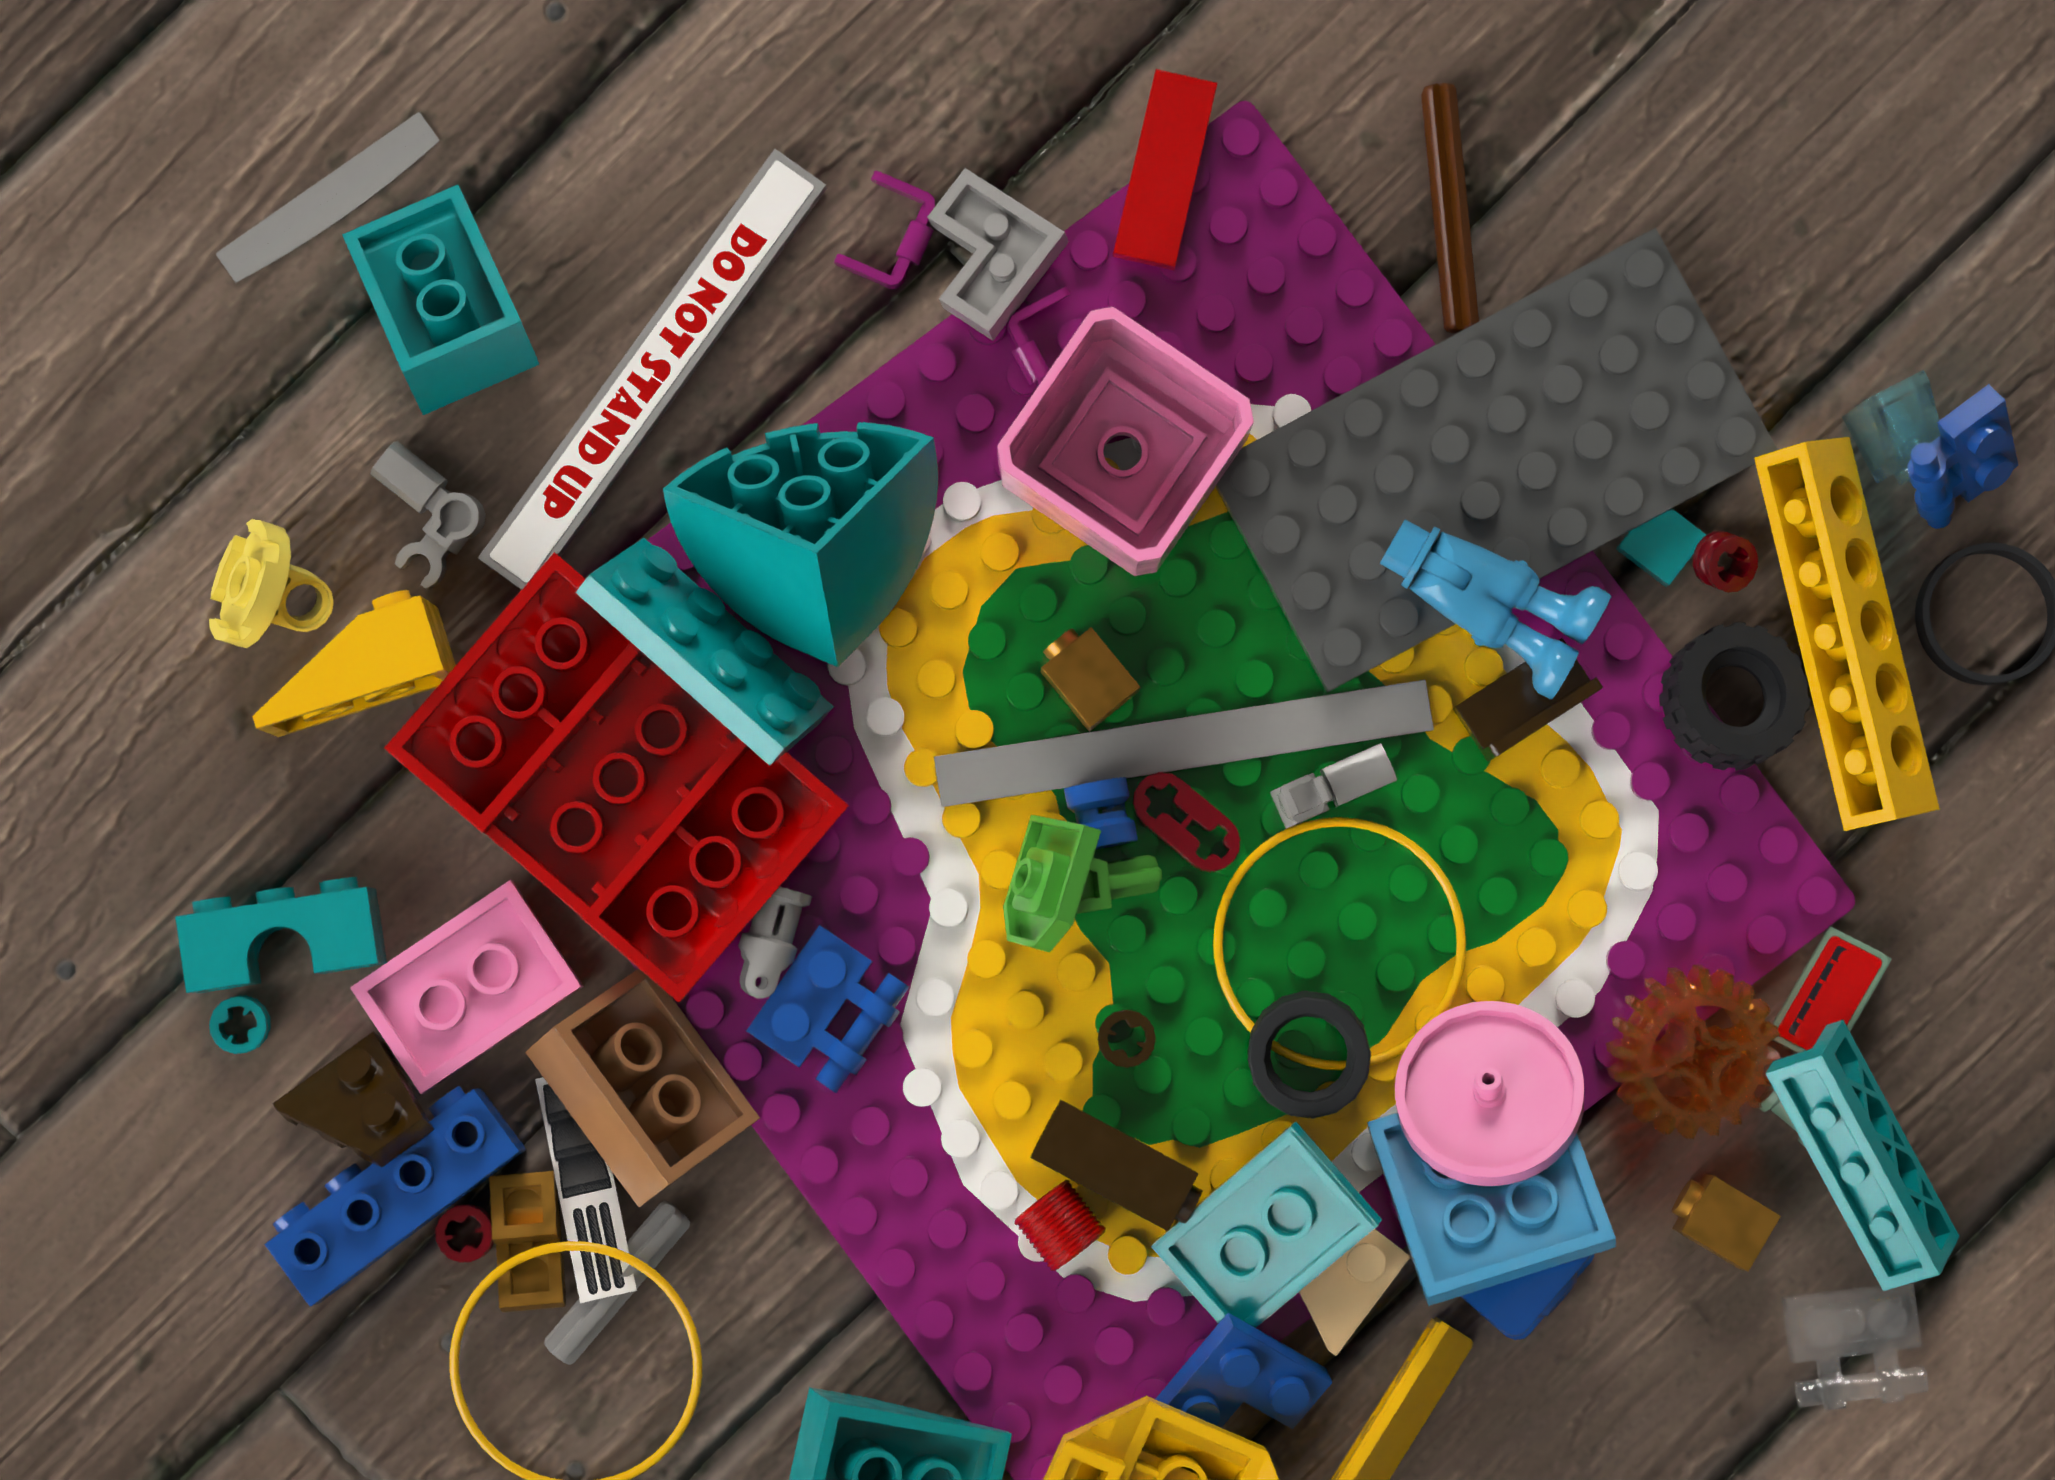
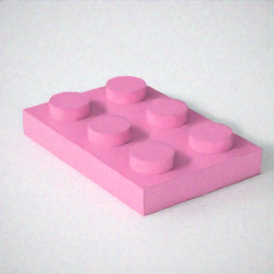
M509 880L351 986L350 989L419 1093L425 1094L584 986L514 881Z

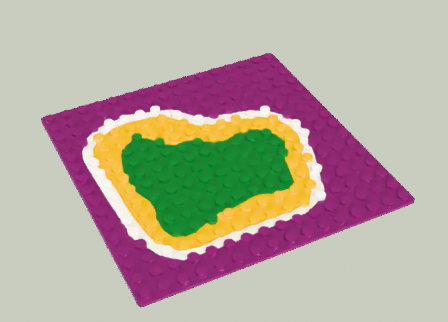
M1248 101L1236 103L1208 124L1174 271L1113 257L1129 186L1128 183L1064 231L1069 243L1016 310L1018 312L1067 286L1071 295L1020 322L1029 340L1035 341L1048 368L1051 369L1090 311L1115 307L1250 399L1254 423L1243 447L1436 345L1260 112ZM951 314L803 424L818 423L820 433L857 432L858 422H867L909 429L934 437L938 464V492L930 534L912 579L888 616L839 667H836L771 638L744 620L721 599L725 610L747 630L754 631L763 636L771 645L774 654L793 671L810 678L818 686L821 695L834 706L816 728L787 751V753L849 805L846 811L780 886L812 896L810 906L802 908L792 944L797 948L795 959L818 926L821 925L873 961L859 982L868 990L875 993L888 972L909 986V989L895 1007L900 1013L890 1027L883 1025L862 1055L867 1061L858 1074L850 1073L838 1092H833L815 1079L829 1059L823 1052L814 1047L799 1068L746 1031L769 998L762 999L750 996L741 989L739 983L744 959L741 957V950L739 949V942L742 933L750 931L752 920L680 1003L674 998L673 1000L760 1117L751 1126L972 1423L1012 1433L1005 1469L1014 1480H1043L1064 1434L1145 1396L1156 1399L1218 1325L1215 1319L1152 1249V1244L1167 1230L1030 1158L1060 1099L1198 1172L1199 1174L1193 1185L1202 1189L1203 1192L1197 1205L1294 1122H1297L1381 1217L1382 1221L1375 1229L1399 1248L1403 1249L1407 1246L1367 1125L1369 1121L1397 1113L1395 1080L1398 1065L1403 1054L1389 1061L1370 1066L1368 1078L1357 1097L1337 1113L1314 1119L1290 1116L1270 1105L1254 1085L1247 1056L1250 1032L1231 1009L1223 994L1214 962L1213 938L1216 915L1224 891L1244 860L1266 840L1286 829L1270 794L1271 791L1311 773H1314L1315 777L1321 776V769L1375 745L1382 744L1397 780L1338 807L1335 806L1333 801L1327 803L1330 810L1306 821L1332 817L1372 821L1402 833L1417 843L1434 859L1449 879L1462 910L1466 934V956L1463 974L1456 995L1448 1010L1468 1003L1498 1001L1528 1008L1548 1019L1566 1036L1578 1056L1584 1078V1111L1851 911L1855 904V896L1755 764L1747 769L1735 771V768L1730 767L1725 770L1712 768L1713 765L1703 762L1701 764L1692 759L1691 753L1685 748L1681 750L1674 742L1676 738L1670 729L1667 730L1662 718L1665 717L1663 706L1660 707L1659 694L1663 691L1661 679L1664 671L1670 668L1671 663L1669 661L1673 656L1593 551L1539 580V586L1558 594L1577 595L1585 588L1594 586L1603 589L1611 595L1609 603L1597 625L1582 645L1565 636L1553 625L1526 610L1522 611L1513 608L1512 613L1519 618L1520 622L1551 639L1559 640L1563 637L1567 645L1579 651L1576 659L1589 679L1592 680L1597 677L1604 688L1487 762L1453 708L1524 663L1525 660L1505 644L1499 649L1483 645L1478 646L1475 644L1474 639L1471 638L1472 635L1455 624L1327 693L1216 487L1158 571L1133 576L1002 486L998 466L997 445L1038 386L1036 382L1031 385L1028 384L1011 352L1017 347L1007 330V323L992 341ZM1116 436L1105 445L1104 457L1111 467L1117 470H1128L1139 462L1141 449L1134 439L1128 436ZM671 523L647 540L652 545L666 550L675 559L678 568L699 587L705 588L717 595L689 560ZM1092 627L1140 686L1137 694L1090 732L1419 680H1426L1434 730L1164 772L1171 773L1183 780L1231 820L1237 828L1240 836L1239 852L1231 864L1215 872L1201 871L1193 867L1139 821L1133 808V796L1139 783L1149 775L1126 778L1130 796L1125 802L1127 816L1135 821L1138 841L1097 849L1093 858L1108 862L1151 855L1156 858L1158 867L1162 871L1159 889L1153 893L1112 899V908L1076 914L1073 925L1050 953L1007 941L1003 905L1030 816L1036 815L1077 823L1075 813L1067 808L1065 788L941 807L934 756L1088 733L1089 731L1041 673V667L1050 661L1043 651L1071 628L1081 636ZM1707 702L1709 709L1711 710L1713 715L1722 722V720L1719 718V716ZM1167 785L1165 789L1158 791L1151 786L1146 790L1144 795L1151 801L1146 812L1151 817L1156 819L1158 815L1164 812L1179 824L1187 817L1172 802L1177 794L1173 787ZM1193 820L1185 828L1199 840L1200 845L1196 850V854L1200 858L1205 860L1211 854H1215L1222 859L1226 855L1228 850L1222 844L1226 833L1222 828L1216 826L1214 830L1207 832ZM1327 827L1306 831L1279 843L1267 851L1254 863L1239 883L1231 899L1223 931L1224 963L1231 988L1239 1004L1254 1023H1256L1264 1009L1282 996L1301 991L1330 994L1349 1005L1363 1023L1371 1056L1386 1052L1401 1044L1424 1026L1440 1005L1449 987L1456 959L1457 941L1452 910L1440 883L1431 870L1414 853L1398 842L1384 835L1353 827ZM631 962V964L633 965V967H634L636 970L639 969L636 965H634V964ZM790 964L785 970L781 971L778 984L792 964ZM758 977L755 981L756 986L760 985L761 983L760 977ZM847 999L826 1031L842 1040L862 1009ZM1122 1010L1137 1011L1147 1017L1154 1027L1156 1037L1154 1050L1149 1058L1140 1065L1129 1068L1116 1066L1106 1060L1099 1049L1097 1040L1099 1028L1105 1018L1114 1012ZM1306 1016L1292 1020L1282 1027L1274 1038L1282 1046L1309 1057L1345 1061L1347 1059L1348 1052L1343 1036L1334 1025L1322 1018ZM1121 1020L1111 1027V1030L1116 1032L1115 1036L1108 1034V1044L1112 1051L1123 1049L1128 1057H1133L1142 1050V1047L1137 1045V1042L1145 1043V1035L1141 1026L1130 1028L1125 1020ZM1271 1050L1270 1057L1275 1073L1283 1083L1295 1090L1314 1092L1326 1089L1338 1080L1343 1070H1325L1309 1067L1291 1061ZM1069 1180L1072 1188H1076L1075 1193H1079V1197L1083 1198L1082 1202H1086V1206L1090 1207V1211H1093V1216H1097V1220L1101 1221L1100 1225H1104L1106 1229L1104 1234L1058 1270L1050 1271L1051 1267H1047L1044 1258H1040V1253L1036 1252L1037 1249L1033 1248V1244H1029L1030 1239H1026V1235L1022 1234V1230H1019V1225H1015V1219L1061 1182ZM1174 1220V1222H1173V1224L1171 1225V1227H1172L1173 1225H1175L1178 1221H1177V1220ZM1298 1292L1256 1328L1280 1342L1312 1317Z

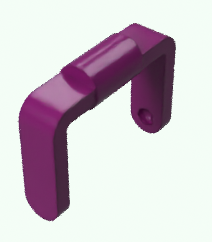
M874 171L871 177L872 182L922 204L915 221H910L896 253L898 260L891 275L842 254H837L833 263L884 287L896 289L904 283L911 265L919 266L934 232L929 227L930 222L927 216L936 205L930 193L882 172Z
M1067 286L1019 310L1007 322V330L1017 347L1011 352L1029 385L1036 382L1037 386H1039L1050 369L1035 341L1029 340L1020 322L1071 295Z

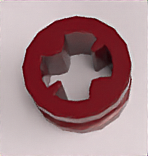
M1723 530L1713 531L1704 536L1697 544L1693 554L1692 566L1696 577L1702 583L1727 593L1738 592L1747 587L1753 580L1758 568V555L1755 547L1749 540ZM1723 552L1727 553V557L1733 558L1732 564L1727 571L1724 570L1723 566L1718 565L1719 558Z
M461 1204L447 1210L439 1219L435 1229L436 1242L440 1251L448 1259L459 1263L472 1262L485 1256L494 1245L491 1215L484 1208L474 1204ZM472 1216L481 1224V1227L475 1230L476 1233L483 1232L481 1244L479 1246L468 1244L460 1250L452 1244L451 1239L457 1237V1234H449L451 1223L454 1220L462 1223Z

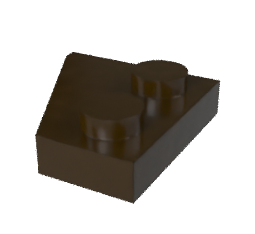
M374 1031L273 1103L275 1109L288 1122L296 1126L299 1123L316 1131L323 1139L341 1148L348 1147L359 1157L381 1168L435 1130L386 1044Z

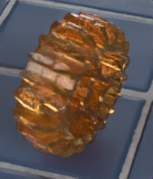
M1693 964L1686 977L1684 972L1677 967L1668 968L1666 986L1661 985L1652 977L1644 978L1645 990L1648 996L1644 1000L1634 995L1625 996V1002L1628 1007L1634 1010L1629 1019L1622 1016L1612 1018L1613 1027L1623 1033V1038L1605 1043L1607 1051L1614 1057L1620 1058V1060L1607 1068L1609 1076L1613 1080L1623 1083L1616 1091L1619 1099L1626 1105L1634 1104L1632 1109L1633 1115L1643 1123H1649L1653 1120L1654 1128L1665 1135H1670L1677 1128L1678 1133L1684 1138L1694 1139L1701 1125L1702 1129L1710 1136H1719L1721 1118L1723 1117L1733 1125H1743L1742 1114L1739 1108L1744 1103L1752 1108H1762L1761 1100L1754 1094V1091L1759 1084L1764 1087L1772 1086L1765 1074L1764 1067L1773 1061L1781 1059L1779 1051L1766 1045L1780 1035L1776 1025L1770 1021H1764L1771 1012L1768 1004L1759 998L1753 999L1755 989L1743 980L1734 983V976L1724 969H1717L1710 975L1709 969L1703 965ZM1711 1005L1724 1008L1733 1026L1726 1029H1721L1717 1025L1706 1027L1705 1021L1697 1016L1696 1007ZM1668 1022L1665 1035L1655 1042L1658 1034ZM1697 1041L1701 1043L1700 1046L1694 1047V1044L1697 1043ZM1692 1056L1693 1059L1690 1060L1691 1063L1685 1060V1058ZM1731 1062L1724 1075L1719 1079L1722 1069L1727 1063ZM1663 1074L1670 1079L1681 1076L1682 1082L1690 1087L1691 1096L1672 1097L1661 1094L1655 1085L1653 1077Z

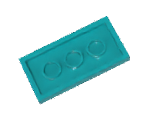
M642 538L589 574L576 591L584 601L768 765H772L816 728L834 707L821 695L818 686L810 678L793 671L773 653L771 645L763 636L754 631L747 630L725 610L723 602L717 595L705 588L699 587L678 568L675 559L666 550L652 545L645 538Z

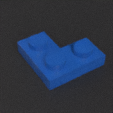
M1227 1313L1156 1397V1400L1220 1428L1223 1427L1240 1405L1245 1402L1294 1429L1332 1384V1380L1327 1368L1234 1315Z

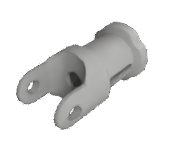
M779 887L753 917L750 931L742 933L739 949L741 950L744 964L739 983L741 989L746 994L763 999L774 993L781 971L794 962L797 948L792 944L802 908L810 906L812 896ZM758 977H760L761 983L760 985L756 986L755 981Z

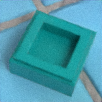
M1671 509L1629 531L1616 550L1666 588L1694 554L1697 544L1706 534L1674 509Z

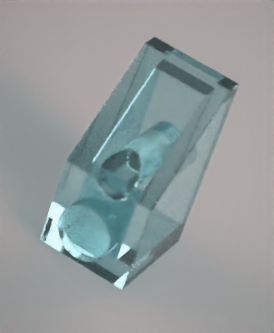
M1924 370L1865 399L1842 417L1877 484L1892 476H1895L1900 486L1910 482L1907 466L1911 459L1912 449L1920 443H1931L1940 436L1937 423L1939 417L1930 381Z

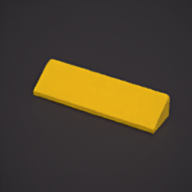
M1431 1318L1330 1480H1390L1470 1352L1473 1341L1439 1318Z

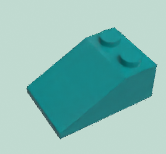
M458 184L342 234L422 415L539 365L521 319Z
M809 1387L789 1480H1002L1012 1433L872 1398Z

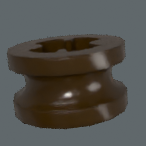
M1122 1010L1114 1012L1105 1018L1099 1028L1097 1040L1099 1049L1106 1060L1116 1066L1129 1068L1138 1066L1149 1058L1154 1050L1156 1037L1154 1027L1147 1017L1137 1011ZM1125 1020L1130 1028L1141 1026L1144 1031L1145 1043L1137 1042V1045L1142 1047V1050L1133 1057H1128L1123 1049L1112 1051L1109 1047L1108 1034L1116 1035V1032L1112 1031L1111 1027L1118 1021Z

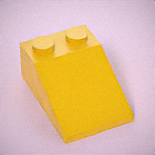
M409 590L389 593L372 600L374 610L354 618L252 716L256 729L276 737H281L437 688L456 666L439 609L421 595L411 597Z

